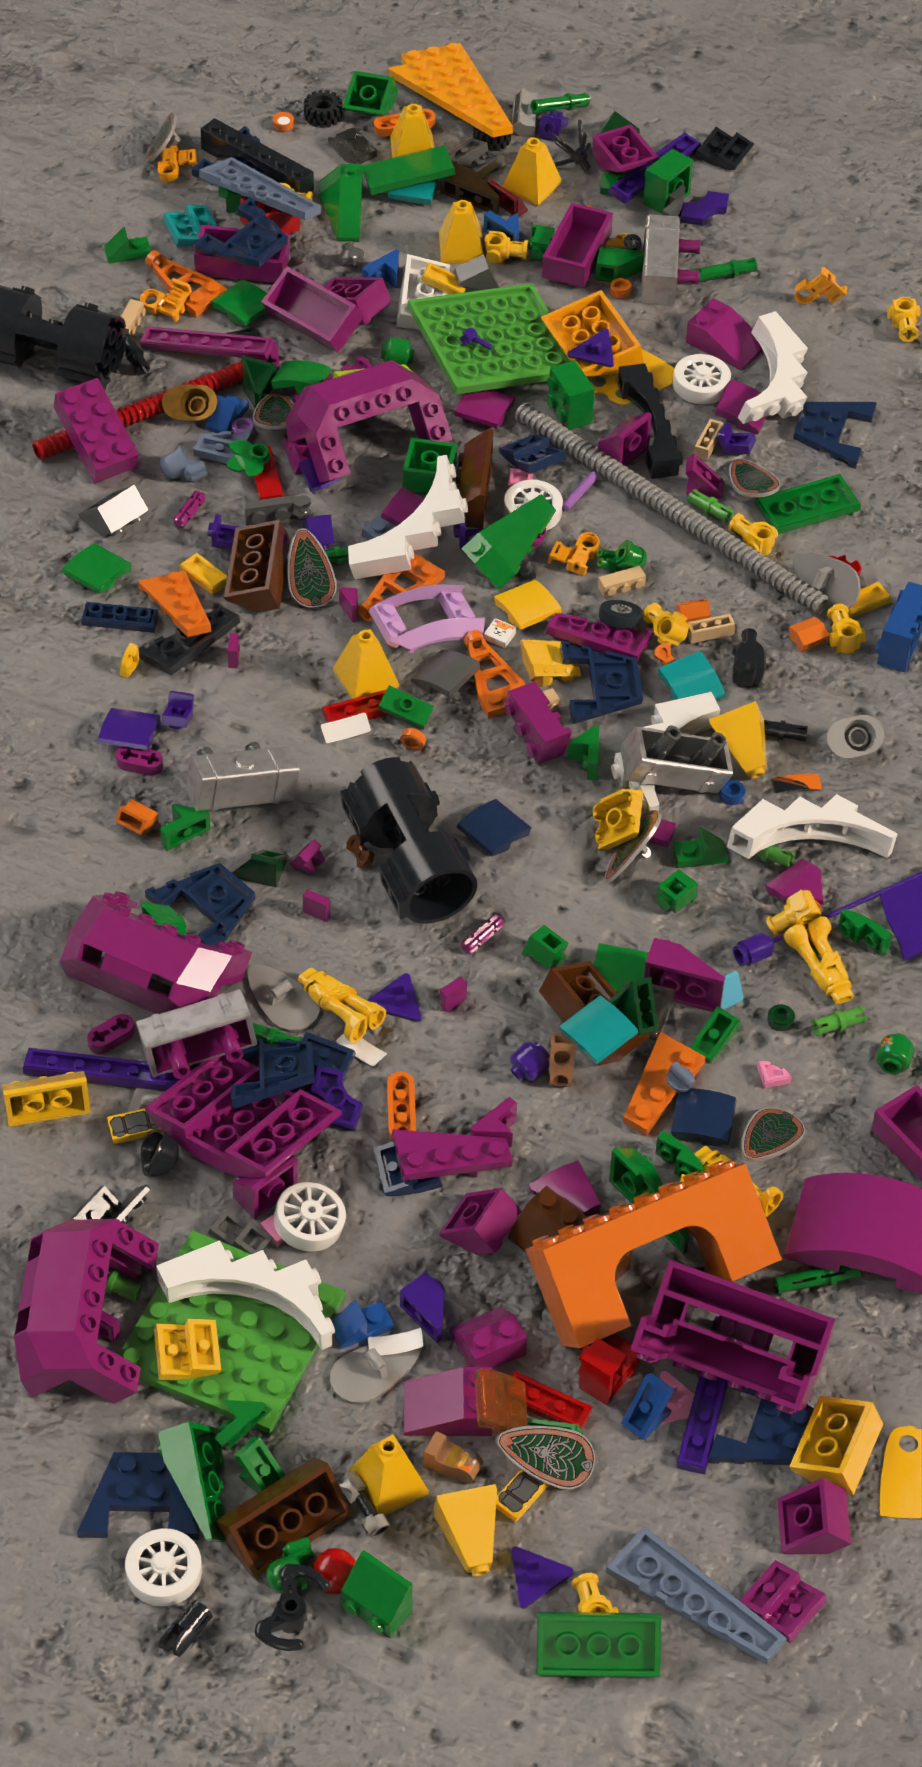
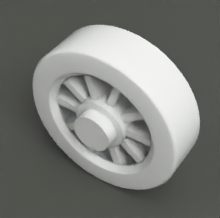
M706 354L690 355L681 359L676 364L673 388L681 398L695 404L716 403L721 400L731 380V372L722 360Z
M540 480L520 481L506 491L503 502L504 516L508 515L542 494L556 509L555 514L546 526V530H549L561 519L562 495L557 488L547 482Z
M301 1182L285 1189L277 1201L273 1215L274 1226L278 1235L290 1246L303 1251H320L332 1246L340 1237L346 1220V1210L340 1197L330 1188L314 1182Z
M155 1529L141 1535L133 1542L126 1555L125 1571L128 1586L138 1599L153 1606H171L186 1600L197 1589L202 1576L201 1555L197 1545L188 1535L175 1529ZM165 1545L173 1546L169 1552L165 1551ZM161 1546V1551L156 1553L152 1548ZM182 1550L185 1552V1554L179 1555ZM143 1553H145L149 1558H144L140 1556Z

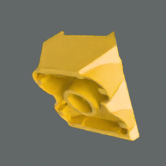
M520 641L523 663L530 680L535 681L538 686H548L553 682V679L567 682L574 680L576 677H581L578 664H562L561 641Z
M621 789L600 799V802L594 806L592 811L593 818L599 822V828L595 833L599 850L611 849L638 836L643 804V790Z

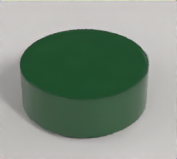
M783 1004L772 1006L768 1011V1025L776 1031L789 1030L794 1024V1011L789 1006Z

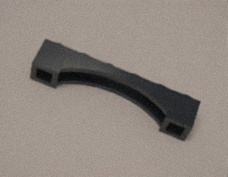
M215 118L200 128L201 149L217 158L222 154L240 157L262 169L278 183H287L295 192H314V171Z
M645 363L620 366L618 369L617 385L622 399H628L633 402L643 414L647 412L652 414L651 428L654 434V442L651 446H647L646 465L651 479L678 476L679 467L683 464L682 453L677 451L676 437L671 434V424L669 419L665 418L663 403L660 404L659 391L653 386L652 373L648 372Z

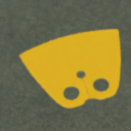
M642 349L644 363L648 372H651L653 375L654 388L660 391L673 384L675 368ZM618 374L586 376L591 384L592 379L596 377L606 380V384L602 387L592 384L595 393L606 394L611 401L620 405L633 403L628 399L616 396L615 392L619 389L616 380Z
M914 1426L898 1427L891 1432L888 1438L880 1484V1516L922 1518V1429H917ZM906 1435L914 1437L918 1442L917 1449L912 1452L904 1451L899 1445L900 1439Z

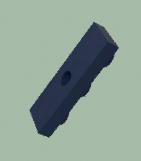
M86 602L82 616V625L154 633L159 613L158 609Z

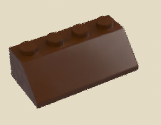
M489 428L465 443L464 453H459L458 467L462 468L457 469L456 483H459V486L456 487L460 491L461 498H466L468 512L464 513L466 528H484L492 470L494 429Z
M280 520L235 528L224 593L226 601L256 613L280 609L290 538Z
M591 961L551 968L539 990L540 994L563 1023L597 997L602 996L609 1001L616 994ZM651 1034L635 1035L598 1063V1066L620 1061L646 1041Z
M546 1185L527 1203L510 1231L508 1239L526 1252L525 1249L533 1246V1240L547 1235L549 1238L559 1235V1229L569 1225H574V1227L583 1225V1219L587 1218V1216ZM632 1250L627 1252L618 1262L615 1271V1282L630 1269Z
M312 1458L216 1520V1523L228 1547L252 1578L255 1579L267 1571L270 1563L283 1557L282 1549L287 1543L307 1536L309 1541L312 1542L353 1515V1512L329 1464L317 1458Z

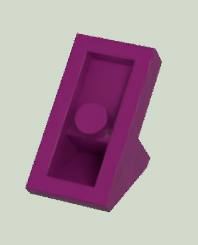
M695 453L687 457L685 474L689 479L686 495L689 496L690 492L692 493V490L696 489L709 498H722L724 480Z
M509 1096L470 1127V1135L503 1137L507 1139L509 1148L512 1147L513 1132L509 1127L514 1124L517 1118V1102Z

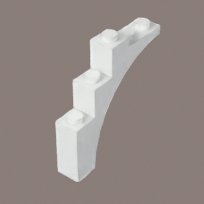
M775 311L759 316L751 332L761 345L770 369V384L761 394L745 402L738 416V419L743 424L757 421L762 417L772 416L776 413L782 419L796 416L803 410V405L807 399V396L800 388L803 386V381L808 373L801 365L808 348Z
M447 455L438 456L437 472L433 485L424 501L414 513L385 534L366 542L348 546L349 566L354 579L411 570L410 560L414 559L413 550L438 546L437 536H441L440 527L465 523L464 513L468 512L466 498H461L460 491L452 478H456L454 464L449 463Z
M712 692L655 704L654 715L651 716L652 725L643 728L665 731L668 726L673 725L679 728L682 734L695 735L712 728L709 719L719 716L720 708ZM621 752L616 753L614 764L611 765L613 778L615 780L618 779L621 788L629 787L630 790H643L641 815L651 810L659 811L660 805L654 784L645 785L639 784V782L627 781L625 779Z
M837 794L822 808L802 797L795 800L786 810L762 799L732 827L727 848L749 859L760 850L777 843L801 839H822L849 843L887 858L893 851L898 834L857 812L858 805Z
M219 1240L156 1266L158 1282L169 1303L191 1296L207 1294H234L258 1299L281 1309L295 1318L312 1335L321 1350L332 1346V1334L335 1333V1329L329 1317L325 1318L321 1312L323 1307L318 1294V1285L321 1284V1279L316 1268L311 1269L306 1259L277 1271L273 1259H267L263 1250L234 1261L230 1250H224Z

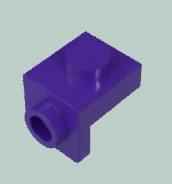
M555 110L543 114L538 136L555 140L552 134L555 133L559 137L561 128L567 126L569 118L564 117L562 112Z
M725 422L718 433V443L722 446L723 454H750L756 442L755 433H733L730 422Z
M216 514L214 522H210L208 527V537L212 539V547L232 550L235 528L240 526L221 524V515Z
M170 691L168 706L162 714L161 724L169 725L172 729L186 728L193 717L194 695Z

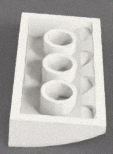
M407 254L403 266L396 327L420 330L407 308L408 300L447 295V293L420 280L428 262L450 272L449 264Z

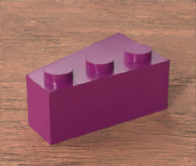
M534 681L508 691L504 708L506 713L512 716L517 734L523 737L527 753L531 758H534L538 765L564 755L572 731L569 727L563 728L558 721L561 719L558 712L552 713L547 706L550 704V701Z

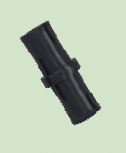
M629 234L624 238L623 243L626 249L639 251L642 248V241L638 235ZM635 240L634 245L631 246V242Z
M124 334L123 337L126 338L124 349L126 359L132 363L138 375L146 374L143 366L146 371L150 370V366L143 356V350L136 345L131 334Z
M764 720L765 735L778 737V740L785 738L806 742L808 726L786 723L784 720H781V722Z

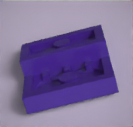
M111 708L102 725L98 743L148 750L153 743L154 731L159 726L160 715Z

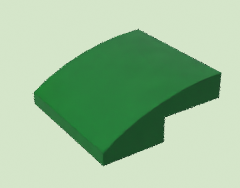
M241 280L211 300L213 309L227 313L230 322L246 326L267 311L261 303L267 293L256 285Z
M284 361L272 378L271 383L273 389L295 386L297 394H301L305 387L324 382L331 369L329 366L311 361Z
M94 543L73 557L62 569V574L100 594L113 588L116 578L131 572L132 563Z
M599 943L594 966L617 993L628 982L644 978L645 964L649 952Z

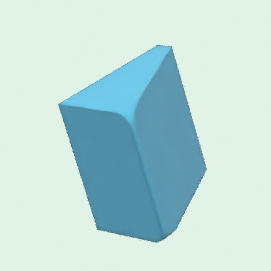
M737 971L724 975L725 983L721 1006L723 1010L743 1001V992Z

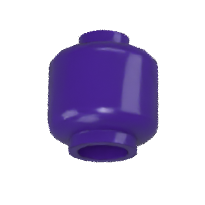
M525 1042L510 1056V1062L513 1066L510 1071L520 1081L526 1079L527 1081L534 1082L549 1068L550 1063L548 1059L550 1055L538 1042Z

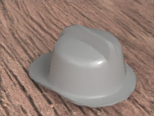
M858 715L841 719L833 723L827 732V744L830 750L836 756L844 759L870 754L878 750L884 739V729L881 723L869 715Z

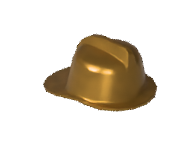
M175 385L166 391L162 400L165 413L172 419L182 421H203L214 413L218 403L217 395L213 389L205 385Z

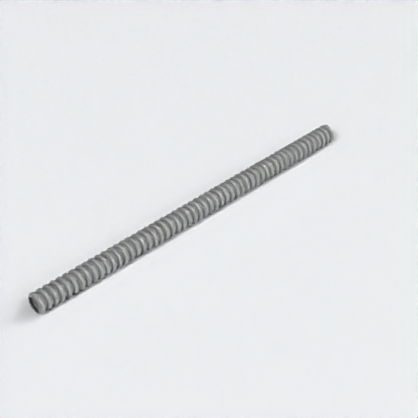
M527 402L518 407L515 414V419L537 432L538 435L548 437L549 441L555 446L565 450L566 453L580 460L586 466L591 467L592 470L597 471L600 475L602 474L609 481L619 485L626 492H630L637 499H641L643 503H646L654 510H658L660 514L667 518L669 517L677 525L684 529L686 528L688 532H691L697 538L703 539L711 547L718 551L720 550L722 554H726L728 558H731L739 565H743L751 573H755L758 577L760 576L762 580H766L768 584H772L773 587L778 588L785 595H789L790 598L795 599L796 602L801 603L802 606L807 607L810 611L813 610V613L816 615L823 612L827 607L829 598L827 595H823L821 591H817L816 588L811 587L810 584L805 583L802 579L799 580V577L793 576V573L788 572L778 564L776 565L768 557H764L763 554L758 553L755 549L753 550L751 546H747L746 543L741 542L734 535H730L723 528L718 527L715 523L713 524L706 517L701 516L698 512L696 513L695 510L679 502L678 499L662 491L653 483L651 484L650 481L645 480L639 474L634 473L633 470L623 466L622 463L617 462L614 458L612 459L611 456L606 455L605 452L584 441L583 438L563 427L555 420H552L546 414L541 413L535 407L530 406Z

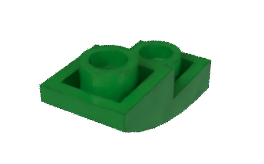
M847 909L841 911L838 928L845 937H849L855 944L864 939L866 944L880 955L889 951L891 933L878 923L859 913Z
M662 1130L657 1137L655 1154L665 1161L675 1163L674 1174L680 1178L682 1174L688 1175L696 1171L702 1173L703 1165L695 1154L678 1139Z

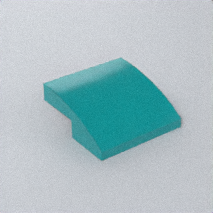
M439 179L388 191V199L431 205Z
M186 205L185 212H164L162 219L176 246H190L198 241L201 225L217 226L207 205Z
M701 651L658 669V675L671 690L670 698L672 700L712 692L715 700L725 697V691L718 676Z
M602 996L597 997L559 1026L562 1035L577 1044L580 1052L596 1064L600 1063L639 1033L632 1022Z

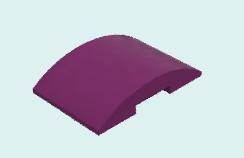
M226 1055L202 1062L190 1072L189 1076L180 1079L145 1107V1112L153 1121L188 1152L221 1171L244 1178L267 1177L342 1115L340 1109L301 1089L295 1094L287 1091L238 1108H233L231 1085L260 1081V1068L243 1059L234 1063L229 1062L226 1059Z
M829 1173L807 1177L783 1259L838 1273L840 1266L843 1265L896 1279L895 1287L922 1294V1188L892 1178L862 1173Z

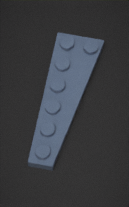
M232 157L199 169V178L208 181L210 185H219L248 198L251 197L253 200L302 220H309L321 214V205Z
M643 1527L606 1566V1573L766 1665L786 1644L787 1638L646 1527Z

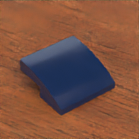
M536 434L499 448V453L508 462L530 474L566 460L565 450L550 447L548 437Z
M494 799L464 817L457 824L456 828L490 856H495L508 851L513 841L529 836L532 827L500 801Z
M305 1032L302 1041L312 1042L314 1074L317 1066L343 1071L345 1076L356 1055L355 1050Z
M690 1088L686 1092H678L671 1129L672 1136L676 1139L700 1138L702 1145H729L737 1101L736 1097L716 1091Z
M393 1142L374 1148L386 1196L410 1195L443 1187L441 1176L404 1181Z

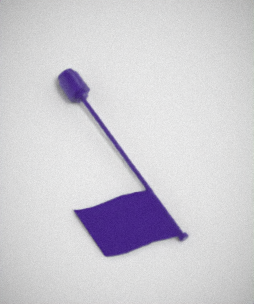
M922 871L823 915L829 919L840 914L844 909L849 910L880 896L886 920L899 943L903 962L922 953ZM760 932L739 941L737 946L733 948L735 960L740 966H751L771 957L774 943L783 940L784 933L771 939L768 935Z

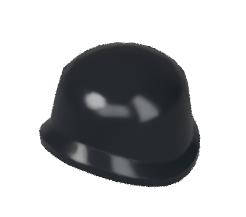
M161 1129L151 1130L142 1142L140 1154L143 1174L147 1177L150 1175L166 1174L172 1170L178 1159V1143Z

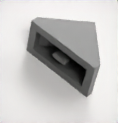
M484 254L456 267L453 271L459 286L481 290L499 288L496 277Z

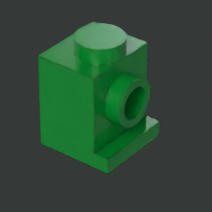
M533 224L532 236H530L528 242V249L531 250V259L543 260V255L554 236L555 228Z
M678 869L658 885L656 896L658 905L665 911L670 909L677 913L690 901L694 902L696 900L698 883Z
M543 925L530 935L521 954L525 957L530 955L547 969L552 965L559 967L566 958L564 952L569 943Z

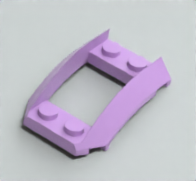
M444 584L415 588L383 599L369 610L386 643L395 648L401 645L407 649L408 653H414L418 648L437 642L463 640L464 636L473 630H479L484 637L485 618H476L461 593L465 585ZM438 599L448 619L434 621L410 631L407 630L395 609L398 605L412 601Z

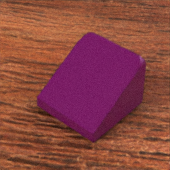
M341 587L339 588V604L352 622H356L357 588Z

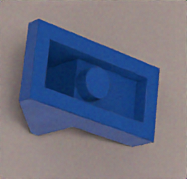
M488 211L484 214L483 232L487 234L489 231L503 232L507 237H510V241H519L518 213L505 220L492 211Z
M395 249L362 268V277H383V280L397 288L399 251Z
M230 394L226 398L217 395V407L214 413L208 417L206 429L215 433L231 431L233 421L242 418L249 409V402Z
M354 1300L332 1321L335 1329L333 1335L340 1349L365 1341L368 1337H375L394 1330V1323L382 1301L361 1309L358 1302Z
M653 1373L646 1374L621 1424L642 1440L647 1439L671 1414L672 1410L666 1407L674 1389Z

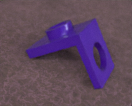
M311 457L298 463L310 492L324 489L340 481V478L319 483Z
M465 523L453 525L454 538H458L460 550L470 541L468 539L470 536L478 534L485 528L465 530Z

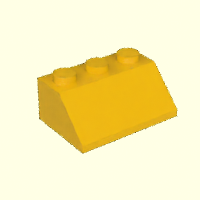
M84 1071L68 1072L51 1077L43 1076L38 1079L14 1081L2 1085L9 1127L91 1113Z
M820 1396L791 1461L790 1469L812 1483L825 1478L845 1489L846 1494L854 1495L883 1426V1422L873 1402Z

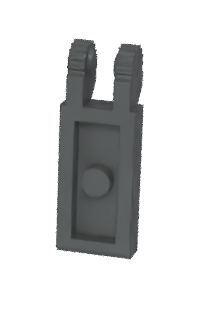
M302 495L245 502V524L249 526L275 520L283 521L292 518L302 520V518L310 517L311 510L308 507L311 505V499L308 496Z

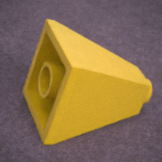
M410 104L404 106L390 136L392 158L434 148L433 135L421 105Z
M529 138L521 146L502 185L503 188L515 196L537 206L561 184V177L546 144L540 142L538 138Z
M466 200L453 202L439 230L441 263L464 264L484 254L483 231L471 202Z
M371 629L362 630L358 634L352 635L333 667V672L351 699L387 690L389 685L399 688L397 678Z
M754 701L709 719L714 732L725 736L730 755L747 777H751V779L762 777L767 770L764 718L757 702Z
M394 1435L373 1444L348 1471V1473L356 1471L357 1475H360L366 1485L364 1492L376 1512L378 1514L382 1513L384 1516L429 1494V1490Z
M496 1484L436 1496L433 1509L434 1517L467 1573L471 1572L474 1577L488 1574L492 1565L497 1499Z

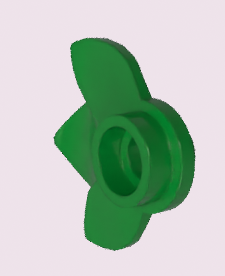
M244 440L233 441L228 444L235 455L229 459L226 467L234 472L245 471L248 477H254L259 475L263 471L264 465L270 461V451L264 444L257 443L253 445Z

